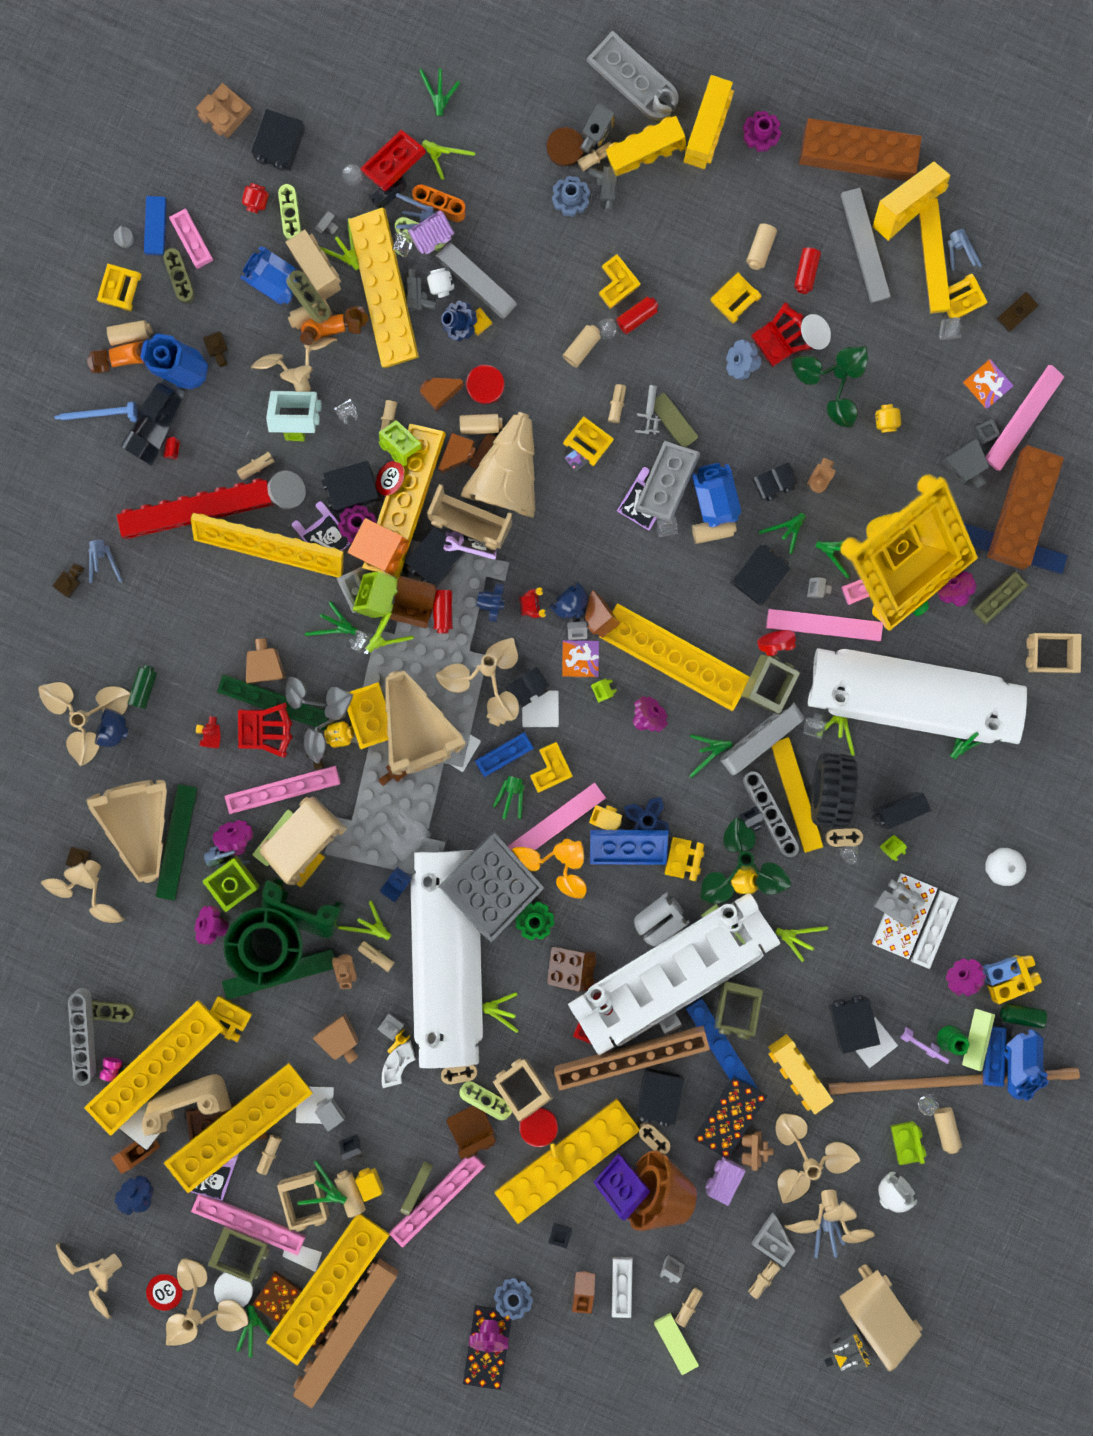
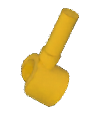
M402 1029L396 1035V1041L387 1050L388 1053L391 1054L397 1046L404 1044L410 1038V1035L407 1038L403 1037L402 1032L405 1029Z
M555 1143L550 1144L553 1154L552 1170L556 1173L555 1165H561L562 1171L564 1170L563 1161L559 1159Z

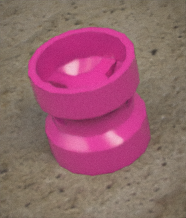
M113 1057L103 1058L102 1065L104 1067L100 1071L99 1078L112 1082L119 1075L118 1072L122 1067L123 1061Z

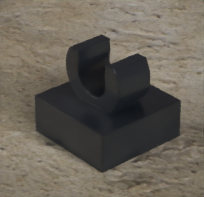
M756 806L739 815L747 828L751 826L755 832L762 829L759 822L764 820V817Z
M357 1135L339 1142L343 1160L348 1159L352 1161V1157L356 1155L362 1157L360 1139Z
M553 1223L548 1243L567 1249L572 1228Z

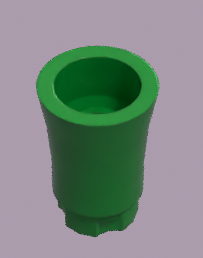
M949 1025L943 1027L938 1032L937 1043L942 1050L960 1056L968 1053L969 1041L959 1028Z

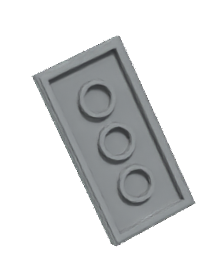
M664 441L635 510L671 522L700 457V452Z

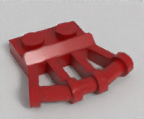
M787 302L782 305L771 322L751 335L772 368L794 353L814 349L807 343L801 346L790 347V343L802 336L801 330L786 340L781 334L796 323L801 329L804 318L802 313L799 314L790 308ZM783 313L793 318L779 329L776 327V323Z
M286 702L266 710H238V748L263 749L286 758V750L292 739V734H290L292 721L286 710ZM279 711L282 721L265 720V715ZM265 726H282L283 734L265 733ZM265 739L282 740L278 749L266 744Z

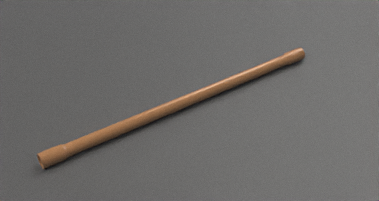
M1077 1067L1045 1070L1048 1074V1080H1073L1080 1078ZM1005 1073L1004 1083H1008V1073ZM983 1074L853 1083L837 1082L827 1083L829 1095L852 1092L983 1084Z

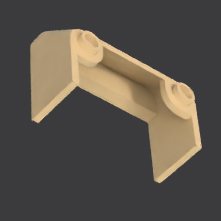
M440 484L427 512L429 520L432 521L431 525L440 529L443 526L485 543V547L494 551L496 548H501L512 526L511 513H508L506 519L445 495L444 488Z

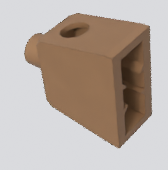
M266 638L256 639V651L247 652L246 683L286 679L277 649H268Z
M346 1014L313 1037L334 1060L343 1055L350 1064L359 1057L353 1050V1047L358 1044L359 1040Z

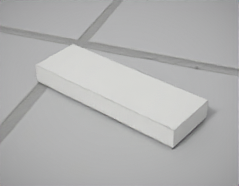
M613 1257L612 1317L631 1318L632 1257Z

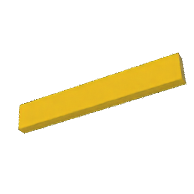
M937 198L933 199L919 213L930 313L947 312L951 309Z
M787 737L778 740L771 748L803 851L806 853L822 848L823 844L818 828L811 819V806L790 739Z

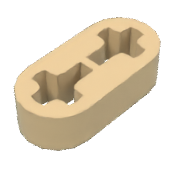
M856 828L831 829L825 834V840L829 845L835 847L856 846L862 842L863 834ZM834 832L836 835L842 836V839H837L836 843L830 840V836H833ZM852 832L858 835V838L853 842L852 839H846V836L852 835Z
M476 1065L443 1068L441 1079L446 1084L471 1081L477 1075ZM466 1067H470V1070H474L471 1073V1076H468L467 1073L461 1074V1072L465 1071ZM447 1070H450L451 1073L458 1072L457 1075H453L452 1079H449L448 1076L445 1077Z
M650 1122L640 1125L639 1135L641 1139L652 1150L667 1154L670 1150L668 1138ZM644 1128H646V1129H650V1128H651V1133H652V1135H653L654 1137L652 1138V1137H651L650 1135H648V1134H646V1135L644 1136V1130H643V1129H644ZM656 1139L661 1143L665 1141L664 1149H658V1144L655 1141Z

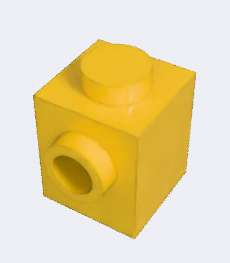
M596 805L589 823L605 830H617L621 826L623 815L616 813L618 809L607 805L606 808Z
M365 1168L358 1172L359 1175H357L355 1181L364 1202L382 1195L384 1187L376 1168L371 1170Z

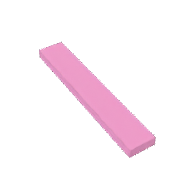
M1053 365L1047 366L986 455L987 462L995 470L1000 471L1063 380L1064 376Z
M768 609L766 628L880 642L883 623Z
M332 766L225 796L229 814L336 786L341 784L337 767Z
M594 782L507 847L510 850L514 847H528L536 850L606 797Z
M476 1155L470 1159L465 1157L411 1210L409 1216L406 1215L390 1231L391 1237L403 1248L485 1167V1164Z
M198 1194L191 1210L195 1214L295 1255L299 1254L306 1237L304 1234L294 1230L290 1231L287 1227L231 1204Z

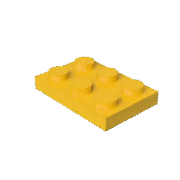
M377 682L349 692L353 694V698L347 711L360 749L389 740L387 735L388 713H386V701L380 683Z

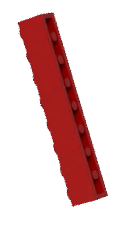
M259 478L252 480V483L246 485L245 483L234 484V487L229 489L219 487L215 489V492H198L196 496L190 498L189 496H181L177 498V501L163 500L159 502V505L155 506L146 504L140 506L138 510H122L121 514H116L121 537L127 540L191 525L193 513L204 514L217 519L273 506L274 502L268 494L269 482Z

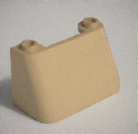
M316 797L304 798L299 804L300 808L270 840H265L260 846V854L287 885H296L301 879L299 873L306 871L305 868L326 845L335 840L333 837H336L338 834L342 835L348 829Z
M218 1074L208 1075L153 1095L149 1100L142 1120L144 1136L168 1131L167 1125L169 1121L175 1118L173 1110L197 1102L198 1108L203 1114L230 1110L232 1107L223 1077Z
M877 1270L839 1297L890 1372L898 1366L922 1336L920 1331L923 1329L916 1319L912 1321L890 1289L892 1284L887 1276L884 1275L882 1277Z

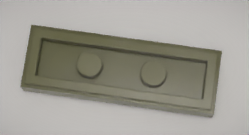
M662 393L655 399L654 413L661 419L663 425L680 446L687 448L699 438L665 393Z
M1015 571L972 611L984 624H987L1029 585Z

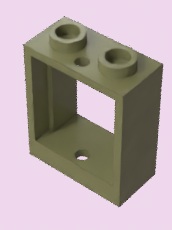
M760 655L741 696L773 713L781 714L800 672L794 670L795 666L790 663L784 662L783 664L779 662L780 658L775 655ZM770 664L788 673L774 702L756 693Z
M727 981L722 983L714 1029L719 1030L718 1033L723 1035H730V1033L738 1034L737 1038L749 1040V1037H754L763 990ZM727 993L753 998L748 1030L722 1024Z
M225 1226L208 1266L252 1283L254 1279H258L262 1270L259 1267L262 1259L266 1260L270 1249L267 1248L268 1243ZM230 1235L261 1247L250 1274L220 1262Z

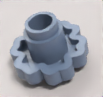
M567 176L565 181L558 180L553 187L552 203L556 210H562L564 216L574 217L577 212L583 213L585 208L588 207L590 190L585 182L580 183L578 177Z
M741 339L735 342L734 348L731 347L726 357L729 363L726 369L730 376L735 377V379L744 380L749 378L750 372L759 369L761 358L757 354L758 350L754 343Z
M516 1278L505 1279L503 1286H498L494 1294V1300L498 1302L496 1310L500 1312L502 1317L509 1315L511 1320L523 1318L524 1312L530 1311L533 1303V1298L530 1296L531 1288L525 1281L518 1283ZM511 1295L517 1296L515 1302L510 1301Z

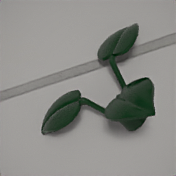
M867 346L841 349L836 356L837 365H832L824 371H821V361L815 357L800 356L793 359L791 363L797 378L805 384L813 385L818 383L820 375H824L832 370L837 378H842L836 400L829 401L827 404V413L836 424L842 427H853L858 416L857 406L849 399L843 398L840 400V395L847 376L858 378L865 372L868 363Z
M738 817L728 825L723 838L724 846L729 852L739 851L738 866H736V869L727 880L719 872L709 873L704 878L700 898L707 903H724L732 897L734 888L729 882L740 869L743 871H748L751 868L754 869L755 873L759 875L756 878V885L764 894L774 895L791 887L788 875L777 864L768 862L761 866L760 871L757 869L756 864H754V856L750 852H745L753 848L756 841L755 834Z

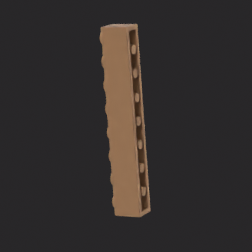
M699 1026L611 1050L600 1056L597 1054L556 1065L554 1073L560 1091L708 1051L710 1048L704 1026Z
M380 1258L376 1264L372 1262L367 1270L369 1275L365 1280L361 1279L356 1288L358 1292L355 1296H350L346 1303L347 1309L345 1312L341 1311L335 1322L337 1324L335 1328H330L325 1335L326 1342L324 1345L319 1344L314 1353L316 1355L313 1362L311 1360L308 1361L303 1370L306 1373L302 1378L299 1376L294 1383L293 1388H295L293 1397L310 1408L314 1407L397 1278L399 1270Z

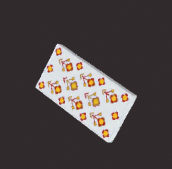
M900 873L897 882L903 883L910 891L919 893L920 897L925 900L923 906L916 903L912 906L918 913L908 928L884 913L872 944L909 959L938 888ZM899 894L898 899L906 903L908 898Z

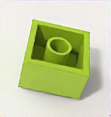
M379 571L363 574L352 611L371 618L386 616L393 608L392 600L397 593L398 579Z
M238 856L229 860L202 881L225 912L260 886Z

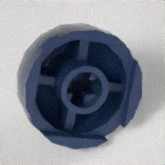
M576 582L575 588L573 585L556 598L558 602L555 605L551 603L549 607L561 618L570 619L574 616L579 618L585 613L583 608L587 604V593L580 583Z
M105 708L100 726L97 729L95 745L113 747L118 745L122 738L126 739L129 728L126 727V720L122 714Z

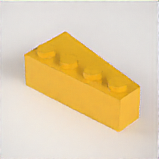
M787 1034L768 1046L771 1051L768 1055L774 1063L779 1062L782 1067L779 1071L785 1079L790 1078L793 1083L790 1087L796 1095L801 1094L804 1099L801 1103L807 1111L812 1110L816 1114L834 1102Z

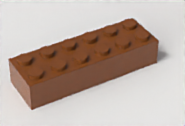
M808 118L804 127L799 164L908 181L917 172L922 136Z
M1029 445L1020 451L987 558L1022 570L1031 565L1064 457Z

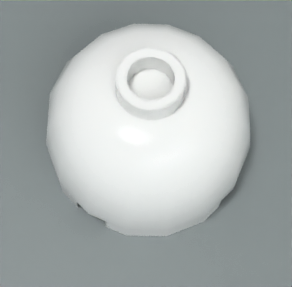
M999 848L988 856L986 872L994 883L1001 886H1012L1024 878L1026 862L1018 851L1011 848Z
M890 1172L881 1180L878 1188L880 1203L884 1208L897 1213L906 1212L918 1202L917 1199L914 1200L913 1198L915 1192L902 1176L898 1179L894 1176L896 1172Z

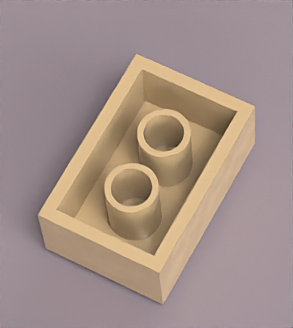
M303 230L286 241L294 259L321 298L325 297L327 299L341 290L339 275L329 263L324 251L318 246V242L313 234L308 235L306 230Z

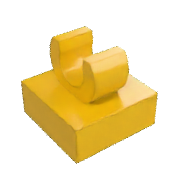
M481 308L476 310L477 323L473 325L477 336L492 325L491 320Z

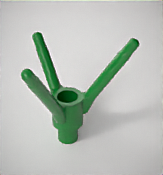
M439 68L438 95H435L425 73L420 69L421 77L432 97L434 108H436L435 116L443 117V109H445L446 104L460 85V82L457 81L446 96L442 95V68Z
M800 513L797 517H793L792 520L760 530L759 534L787 527L788 530L782 539L785 540L793 532L789 554L792 555L798 532L806 516Z
M818 540L816 548L822 549V552L827 553L826 555L835 563L842 574L849 579L850 576L834 556L835 550L841 551L839 546H842L844 541L822 542Z
M330 601L329 605L340 619V622L322 613L320 617L337 625V628L305 633V636L343 632L355 636L358 629L351 626L352 624L347 622L333 602Z
M976 732L965 742L961 738L956 737V745L953 747L954 750L950 756L956 760L960 754L963 755L965 751L983 743L979 741L971 743L979 733Z
M691 734V738L710 743L711 745L710 747L700 749V753L712 751V754L690 774V777L692 778L720 752L732 748L731 741H717Z
M314 1161L330 1189L322 1183L315 1181L314 1184L328 1193L325 1198L298 1201V1205L331 1201L335 1203L338 1201L344 1205L348 1197L342 1195V1192L337 1190L318 1161Z
M250 1305L246 1307L248 1325L244 1326L236 1351H240L249 1327L248 1351L249 1358H252L253 1327L259 1325L269 1337L272 1333L257 1316L254 1306Z

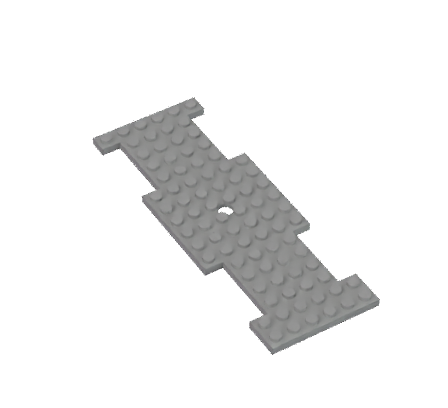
M411 540L405 559L410 557L421 542ZM465 552L462 559L436 588V590H452L453 629L449 630V633L439 634L437 630L433 629V611L427 629L397 622L395 634L382 632L381 636L385 640L406 636H414V639L388 644L383 647L380 646L378 649L375 648L370 654L363 687L379 682L386 701V677L394 671H405L427 694V698L443 713V716L463 736L466 745L458 753L453 751L451 758L427 769L410 773L399 782H396L393 778L385 786H382L378 780L388 773L385 767L389 765V740L370 746L353 818L348 820L336 817L348 829L342 835L338 834L336 837H333L335 840L327 844L326 855L392 870L399 867L405 873L415 874V852H444L445 841L427 838L444 763L463 767L484 674L479 671L472 680H469L470 687L468 690L455 693L445 689L438 682L436 673L451 664H463L469 669V676H471L477 669V665H481V659L484 654L470 651L480 607L476 606L479 591H484L486 578L505 582L509 562ZM411 572L408 574V578L419 581L423 579L419 574H416V576ZM354 732V738H351V739H352L351 742L358 744V741H357V738H356V735H355V732Z

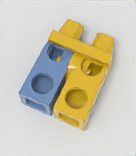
M1015 955L983 966V973L986 975L985 982L989 984L987 987L993 1002L1001 1004L1027 992L1034 991V986L1042 983L1037 972L1028 973L1027 968L1035 966L1032 956L1026 955L1021 957Z

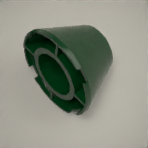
M262 907L251 909L241 914L232 922L226 932L223 949L226 963L236 974L237 978L249 985L268 987L281 983L296 970L302 957L303 942L297 925L289 916L279 910ZM257 928H269L279 935L283 948L278 960L269 961L262 959L254 951L252 938Z

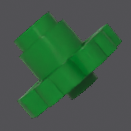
M540 901L534 905L530 902L516 917V928L522 930V936L531 941L536 937L539 940L544 939L545 936L550 934V928L554 926V914L548 912V906ZM533 917H537L539 919V922L537 924H533L531 922V919Z

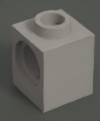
M333 1097L329 1100L325 1098L317 1104L318 1108H316L315 1114L327 1131L344 1121L345 1115Z

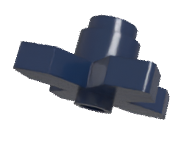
M661 797L649 799L645 811L635 803L624 806L626 817L637 822L632 830H668V835L670 834L668 823L657 818L664 809ZM646 816L650 817L648 824L643 821Z

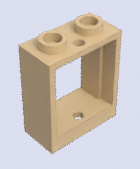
M1029 634L1026 642L1027 649H1029V657L1026 659V667L1029 668L1028 672L1081 673V634ZM1038 639L1067 640V668L1037 667Z
M518 1059L511 1064L512 1068L507 1072L503 1070L495 1076L497 1079L493 1083L518 1121H523L552 1100L553 1097L527 1059ZM524 1067L542 1095L519 1110L502 1083Z
M318 1170L280 1180L277 1185L290 1231L294 1229L301 1231L312 1224L315 1226L322 1225L330 1215L327 1202L319 1203L321 1212L296 1219L290 1199L289 1190L314 1184L315 1181L321 1183ZM314 1184L317 1198H325L323 1190Z

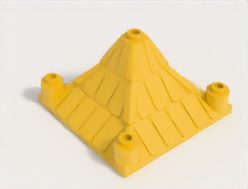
M930 474L923 476L917 486L919 492L922 493L921 496L899 513H890L872 520L866 528L868 539L863 543H860L855 538H848L841 546V553L852 561L874 603L872 614L883 623L888 631L893 629L944 587L950 579L955 578L978 559L946 480L941 477L937 479Z

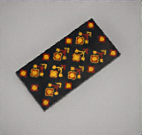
M734 1075L694 1136V1140L728 1159L764 1104L767 1094Z
M475 1305L470 1336L480 1333V1326L484 1320H494L498 1322L500 1327L499 1334L509 1338L512 1321L509 1315L502 1317L496 1308ZM468 1346L463 1385L501 1390L507 1349L498 1352H485Z

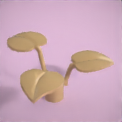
M324 337L314 341L312 345L304 344L306 348L305 366L287 369L282 361L283 355L269 354L258 359L251 366V369H266L279 364L284 369L280 374L282 379L293 383L296 392H309L311 387L308 378H310L309 373L313 370L309 366L310 351L321 349L331 342L337 341V338Z
M514 638L502 640L489 647L486 655L481 659V665H477V669L471 676H469V669L463 664H451L436 673L438 682L445 689L455 693L468 690L470 687L469 680H472L479 671L485 676H491L496 697L490 698L487 703L489 714L493 718L513 721L518 716L519 704L516 697L510 692H503L499 695L495 679L496 666L501 669H509L517 663L518 653Z
M54 682L39 686L40 698L45 707L55 714H63L67 707H69V714L71 715L69 719L70 724L82 731L73 732L66 742L70 755L80 766L91 761L99 750V746L95 745L96 734L94 732L86 733V730L83 728V725L89 720V715L100 709L104 712L105 708L115 710L123 715L128 707L127 702L130 692L121 687L110 686L100 690L96 695V701L100 706L86 713L82 710L74 712L70 704L74 698V693L69 685L63 682Z
M88 860L85 866L81 863L76 867L65 870L64 876L71 882L70 885H66L64 881L59 879H46L41 882L49 892L61 898L71 897L73 891L70 889L75 884L93 889V907L89 911L95 918L108 923H117L125 919L111 906L96 904L97 883L99 880L97 875L101 865L95 861Z
M783 1113L778 1117L775 1126L776 1135L784 1145H791L796 1141L805 1162L803 1164L804 1171L798 1173L795 1169H787L779 1175L777 1184L783 1203L794 1201L808 1191L810 1180H816L821 1176L824 1161L826 1168L835 1174L846 1172L853 1165L860 1162V1158L854 1149L842 1142H833L827 1145L825 1148L826 1156L822 1157L819 1164L815 1159H808L799 1139L807 1134V1124L802 1117Z
M835 1190L821 1192L822 1204H819L820 1210L816 1221L807 1220L788 1226L785 1225L786 1229L795 1233L806 1234L815 1232L820 1229L819 1224L821 1223L823 1210H825L826 1213L823 1215L825 1220L841 1221L846 1235L841 1237L844 1242L860 1243L875 1236L873 1231L867 1229L852 1232L847 1229L845 1221L853 1220L857 1215L845 1202H842L840 1205L838 1204Z
M60 1243L56 1244L62 1265L72 1275L74 1272L89 1268L90 1273L98 1284L94 1292L92 1290L89 1291L90 1299L94 1307L107 1319L112 1318L113 1316L109 1315L105 1304L99 1298L98 1292L100 1289L104 1292L107 1291V1280L113 1276L112 1273L122 1267V1263L116 1254L113 1253L105 1260L101 1258L99 1261L75 1267L70 1259L61 1251Z
M187 1258L182 1259L178 1265L177 1279L184 1290L193 1288L194 1291L187 1314H174L168 1319L166 1324V1345H182L192 1341L198 1334V1324H202L214 1315H217L216 1321L219 1327L225 1331H236L247 1326L248 1316L246 1311L234 1300L221 1301L218 1305V1310L211 1312L203 1318L198 1310L192 1309L198 1291L197 1287L205 1285L208 1274L203 1265Z

